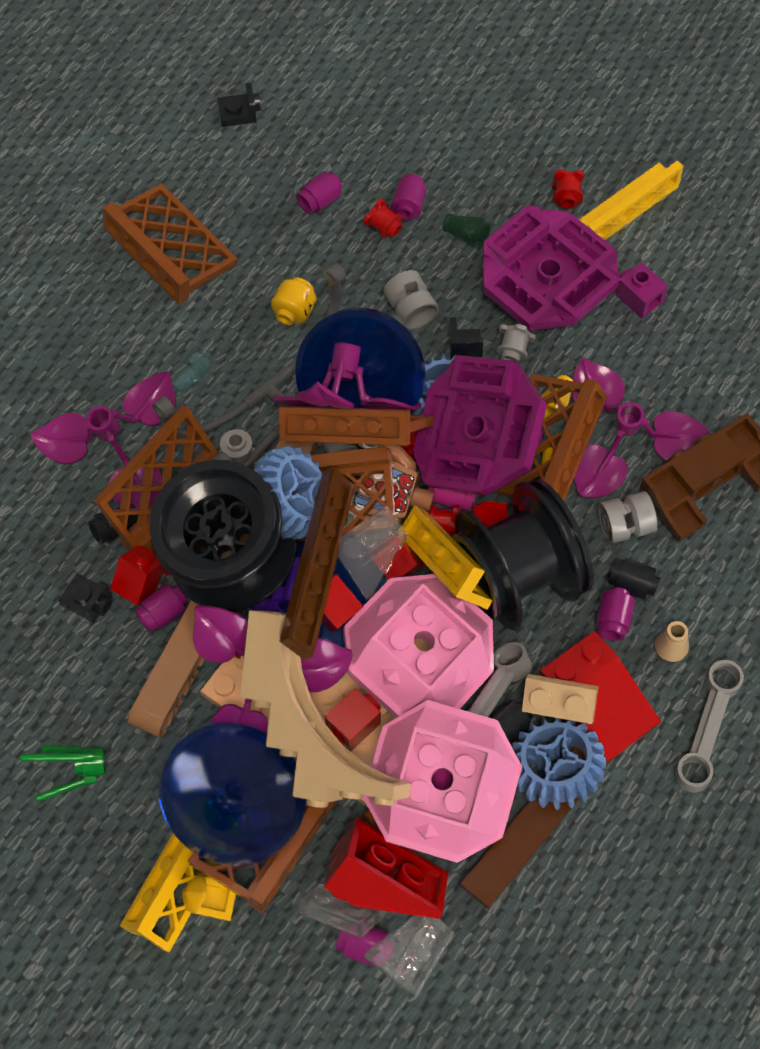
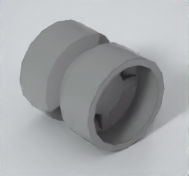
M415 270L403 271L395 275L387 282L383 289L386 299L391 307L395 309V313L403 320L406 330H415L429 324L439 312L438 304L432 294L427 291V286L420 274Z
M646 491L627 495L624 502L616 498L598 504L599 522L609 544L628 540L631 533L639 537L657 531L656 512L652 500Z

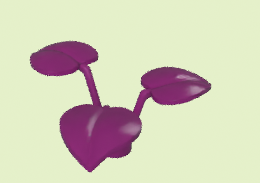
M347 343L334 344L332 362L329 364L328 372L322 384L317 381L309 389L297 393V396L280 397L276 394L272 397V402L282 406L327 407L330 405L335 408L352 409L354 408V403L343 399L337 394L340 382L352 381L355 375L361 407L367 409L410 410L411 413L420 409L422 405L420 403L411 406L386 398H372L365 393L363 384V368L358 367L361 348ZM333 376L334 383L332 391L327 388Z
M583 358L578 364L573 381L583 383L585 379L598 382L607 395L602 411L605 410L607 414L617 413L615 428L618 431L608 452L600 445L593 444L587 446L574 477L577 493L581 497L600 498L614 492L623 484L627 475V463L622 458L614 456V453L624 435L631 436L636 434L640 427H643L650 437L655 438L653 444L654 451L667 462L675 452L681 449L686 451L693 447L694 443L704 434L709 433L712 435L702 423L676 411L659 414L654 420L655 431H653L648 424V419L644 418L643 408L635 402L620 404L624 397L625 386L623 380L616 372L595 364L586 358ZM572 391V398L575 402L579 393Z
M168 371L155 374L129 390L123 400L122 407L124 412L130 416L120 414L115 409L110 411L105 406H96L88 412L86 419L76 413L63 414L54 418L42 428L31 432V437L35 445L46 457L57 463L68 465L77 463L86 456L88 451L86 442L92 441L95 434L102 441H110L126 466L130 461L115 439L120 430L117 419L130 423H137L141 420L146 426L159 425V416L154 411L152 404L162 396H165L176 407V396L171 375ZM123 468L116 470L112 474L109 483L118 475V473ZM139 468L134 473L132 485H142L144 468ZM154 468L152 484H161V471L159 468ZM160 490L150 492L149 507L153 506ZM141 491L131 492L130 503L134 504L136 508H139ZM117 492L112 497L119 505L121 504L122 492Z
M196 606L194 610L193 642L197 653L202 658L216 663L228 662L236 653L243 656L244 659L248 620L235 612L223 608ZM318 638L313 657L305 660L301 658L302 672L309 692L324 691L335 685L345 675L353 657L352 650L343 648L330 640ZM245 698L243 709L234 704L223 705L213 716L211 738L215 748L224 756L234 757L253 752L260 748L267 740L268 720L259 711H249L252 699Z

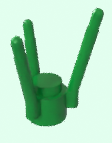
M43 745L41 750L51 753L21 754L19 756L20 761H74L76 775L83 774V778L36 795L35 801L37 802L84 785L97 784V776L105 775L103 747Z

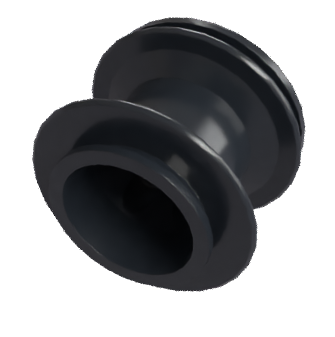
M213 459L186 467L164 485L157 495L151 510L149 522L150 537L157 559L162 567L173 576L180 590L191 601L200 606H213L229 611H238L260 604L283 585L295 561L296 539H283L281 536L282 510L276 492L271 491L273 490L269 482L264 481L259 473L241 463ZM250 534L247 541H239L242 535ZM202 546H208L207 550L201 554ZM232 551L231 556L221 559V555L224 552Z
M535 479L529 483H518L513 492L514 514L487 527L473 513L467 510H460L455 519L456 534L452 536L485 571L477 585L492 599V603L488 609L478 607L492 620L497 619L503 626L515 631L521 627L523 621L522 598L550 586L561 598L569 602H575L580 599L581 594L591 590L594 581L591 557L574 516L553 487L541 479Z

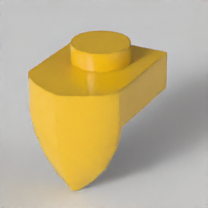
M198 876L190 880L184 887L182 898L185 908L189 913L231 921L236 894L209 877Z

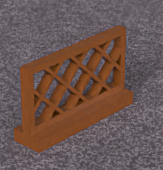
M162 183L120 206L112 202L103 207V228L178 305L189 298V292L226 272L238 263V258ZM160 195L168 202L167 207L150 205V201ZM131 211L144 212L143 220L130 219L126 214ZM148 213L166 215L165 222L147 221ZM169 216L183 217L187 221L186 226L169 224ZM145 229L163 231L162 239L149 238L145 234ZM167 232L185 234L184 241L166 240ZM188 235L202 236L206 240L205 245L187 243ZM164 248L182 250L181 258L167 257L164 254ZM186 251L204 253L203 261L185 259ZM207 254L221 255L225 259L221 263L206 262ZM183 267L199 269L201 274L190 280L183 273Z
M532 374L530 380L536 389L538 385L549 387L552 392L543 398L548 405L556 401L560 410L543 419L541 428L545 430L548 439L541 442L535 451L533 462L536 468L492 493L513 498V492L518 483H527L540 476L543 481L553 487L565 502L607 395L598 382L585 379L583 383ZM571 391L578 392L576 401L564 407L560 398ZM565 418L567 423L564 430L552 436L548 426ZM553 447L555 452L552 459L540 465L536 455Z
M182 405L93 500L122 538L119 542L126 550L130 551L139 544L153 552L149 525L152 507H149L150 492L161 491L164 485L171 479L172 467H181L182 471L196 463L211 460L218 454V451L189 407ZM185 420L187 423L186 438H177L178 426ZM161 444H166L164 461L155 462L156 450ZM176 444H185L182 461H173ZM194 444H201L204 449L192 460ZM163 467L161 484H152L153 469ZM139 468H144L142 485H132L134 473ZM141 491L139 508H129L131 492ZM117 492H122L120 509H111L108 501ZM138 514L137 522L128 531V515Z
M301 406L279 407V441L406 446L410 444V432L434 425V415H410V410L341 409Z
M387 446L311 455L312 462H319L321 473H323V470L333 467L354 483L353 495L361 488L372 497L360 513L350 506L349 510L356 517L348 527L344 528L342 537L396 531L392 474L394 458ZM384 473L385 484L376 494L363 485L371 474ZM353 476H361V477L357 480V479H355ZM384 494L386 497V503L383 500H381ZM378 502L386 509L387 522L372 524L365 516ZM361 521H363V522L366 523L367 525H358V524H359ZM306 537L302 539H296V542L305 541Z
M266 747L188 860L189 865L248 901L250 907L262 914L337 802H329L328 807L320 808L306 805L307 799L293 797L295 773H291L290 767L296 770L297 759L279 755L280 749ZM271 756L285 764L286 775L266 779L264 766ZM261 773L262 780L255 781L257 776ZM288 781L292 798L271 803L268 785ZM264 787L267 804L246 808L244 800L246 792L249 789ZM241 802L242 809L235 810V808ZM305 803L300 811L298 804ZM294 805L296 818L293 823L277 827L273 809ZM269 811L272 828L251 832L247 814ZM243 816L247 833L226 838L223 826L227 820ZM220 832L221 839L214 840ZM286 832L280 841L278 834ZM274 834L276 848L273 853L256 857L253 839ZM248 840L252 858L230 862L227 845ZM223 846L227 864L211 867L200 859L207 849ZM265 863V865L259 872L258 864ZM254 865L256 878L248 890L234 882L232 869ZM228 871L229 878L220 872Z

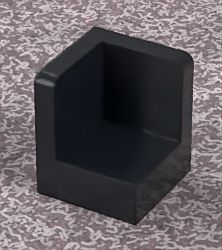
M450 317L449 319L450 360H452L455 354L456 356L482 357L483 338L481 337L480 329L457 330L456 317Z

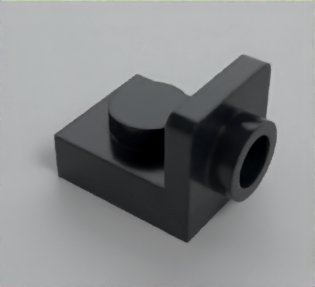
M245 83L246 94L217 98L222 127L257 123L256 111H261L259 93H253L251 83Z
M76 574L58 601L61 606L94 623L99 615L104 616L109 611L112 605V594L108 584L101 582L97 585L87 578Z

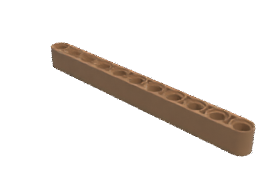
M279 441L275 450L287 446L291 448L300 447L304 454L316 455L318 452L316 448L319 445L317 442ZM250 534L242 535L239 541H247ZM232 551L224 552L221 555V559L231 556ZM193 601L189 603L137 697L128 718V724L159 738L165 735L167 731L164 729L165 726H170L183 702L180 698L182 695L186 696L199 672L196 670L197 667H202L205 661L194 647V610L196 606L200 605Z

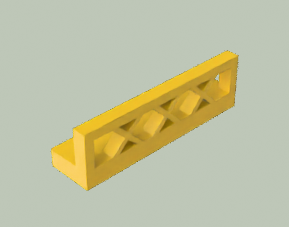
M678 160L668 168H665L660 162L579 220L604 240L608 239L677 189L684 166Z
M414 505L397 534L404 538L409 547L456 597L488 609L492 599L477 585L485 571L426 510Z
M192 799L121 922L120 927L131 934L144 937L165 952L171 951L191 915L185 908L184 903L175 905L174 891L179 884L185 882L188 884L195 877H208L200 871L194 873L193 867L188 864V860L210 830L214 820L219 817L223 811L211 801ZM231 818L225 823L227 825L224 831L226 838L235 836L239 826L236 820ZM223 846L215 847L214 850L213 848L207 849L205 852L206 864L211 867L219 865L224 856ZM168 915L170 928L164 939L153 933L152 930L159 917Z

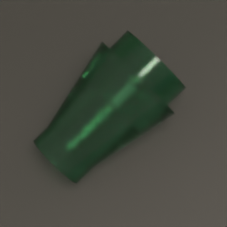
M449 213L443 222V231L451 233L472 247H476V245L483 246L484 241L490 234V223L485 222L483 217L460 216Z

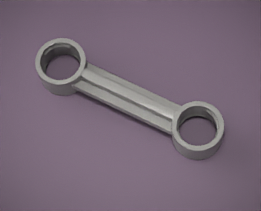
M510 642L502 645L495 651L493 657L496 670L468 712L488 717L509 684L525 678L530 673L532 662L525 647L520 643ZM519 659L517 662L511 665H505L509 661Z
M717 661L711 666L707 674L706 686L709 694L690 752L680 759L675 770V779L678 785L685 791L700 792L708 786L713 777L714 771L710 757L729 699L738 693L744 680L742 669L733 661ZM717 670H727L735 677L736 686L731 689H723L717 686L713 680L712 673ZM687 763H698L705 769L707 779L702 783L689 782L682 774V767Z

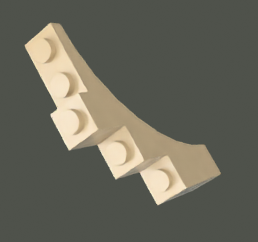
M249 610L240 697L254 700L253 706L270 708L266 747L280 749L279 755L297 757L293 797L307 799L306 805L320 808L328 807L329 802L343 800V798L362 799V795L373 797L372 803L387 806L395 805V800L409 798L411 782L385 775L363 763L339 742L324 723L311 699L302 672L301 658L279 642L286 613Z

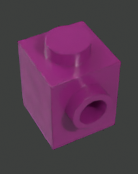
M641 262L633 269L627 268L621 273L616 296L643 319L664 302L668 285Z

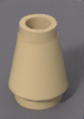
M674 621L657 636L655 650L662 659L669 662H677L688 654V628L684 623Z

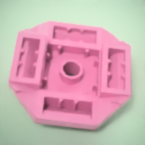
M435 574L390 578L364 607L349 620L342 630L345 648L352 650L353 654L347 675L395 718L426 700L460 709L494 672L493 620L477 605L456 597ZM414 639L425 640L430 650H419L414 644Z
M426 700L382 726L371 767L385 775L411 782L410 797L395 800V805L392 806L372 803L373 797L362 795L386 842L458 863L503 838L522 766L498 720ZM443 770L451 774L453 784L449 789L438 790L433 786L431 779L437 771Z

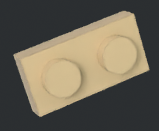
M528 674L525 682L522 712L592 724L595 717L599 686Z

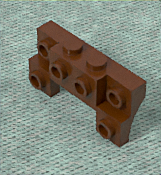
M746 413L714 434H704L690 449L686 451L681 449L675 452L668 459L667 463L642 478L640 488L648 493L652 502L660 511L658 518L678 542L704 527L707 519L694 502L741 473L756 492L760 491V427Z

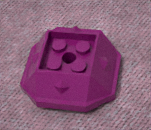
M527 205L484 241L483 293L517 322L526 326L528 331L575 325L619 286L620 276L616 249L569 212L540 210V207Z
M457 355L449 364L450 367L429 387L422 415H434V425L418 430L413 454L422 472L421 477L424 484L434 488L487 496L531 470L547 404L522 367L515 361Z

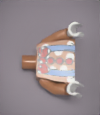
M358 444L364 449L387 446L393 455L394 469H392L396 526L401 523L402 519L408 517L414 505L426 511L431 510L435 499V492L418 487L421 474L416 472V462L402 446ZM384 473L371 474L363 485L376 494L385 484ZM359 488L353 508L360 513L372 497ZM384 494L381 500H383L386 503V497ZM377 502L365 518L372 524L387 522L386 509ZM350 510L345 527H348L356 517ZM361 521L358 525H367V524L364 523L363 521Z

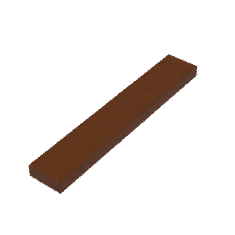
M333 467L323 470L279 642L303 660L314 655L355 487Z
M575 746L571 753L578 755V759L586 761L583 752ZM611 759L606 762V767L612 761ZM539 797L531 803L529 801L504 831L503 838L491 846L460 883V887L485 908L489 909L572 808L567 805V802H561L558 811L554 808L553 802H549L542 808L539 805ZM578 798L574 799V804L579 801Z

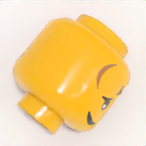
M296 277L284 280L271 301V308L276 314V319L288 326H291L293 323L302 324L306 322L317 301L314 288L308 281Z

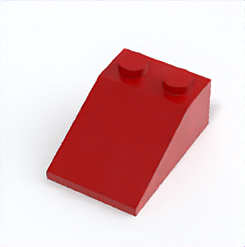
M593 631L540 670V676L599 686L594 721L592 724H585L588 726L587 733L595 731L598 735V743H602L604 746L605 754L603 756L606 758V762L614 759L661 722L619 657L596 631ZM575 721L576 727L582 724V722Z
M356 817L334 847L324 888L329 890L337 899L345 900L355 907L439 919L444 909L448 872L409 848L386 842L381 831Z

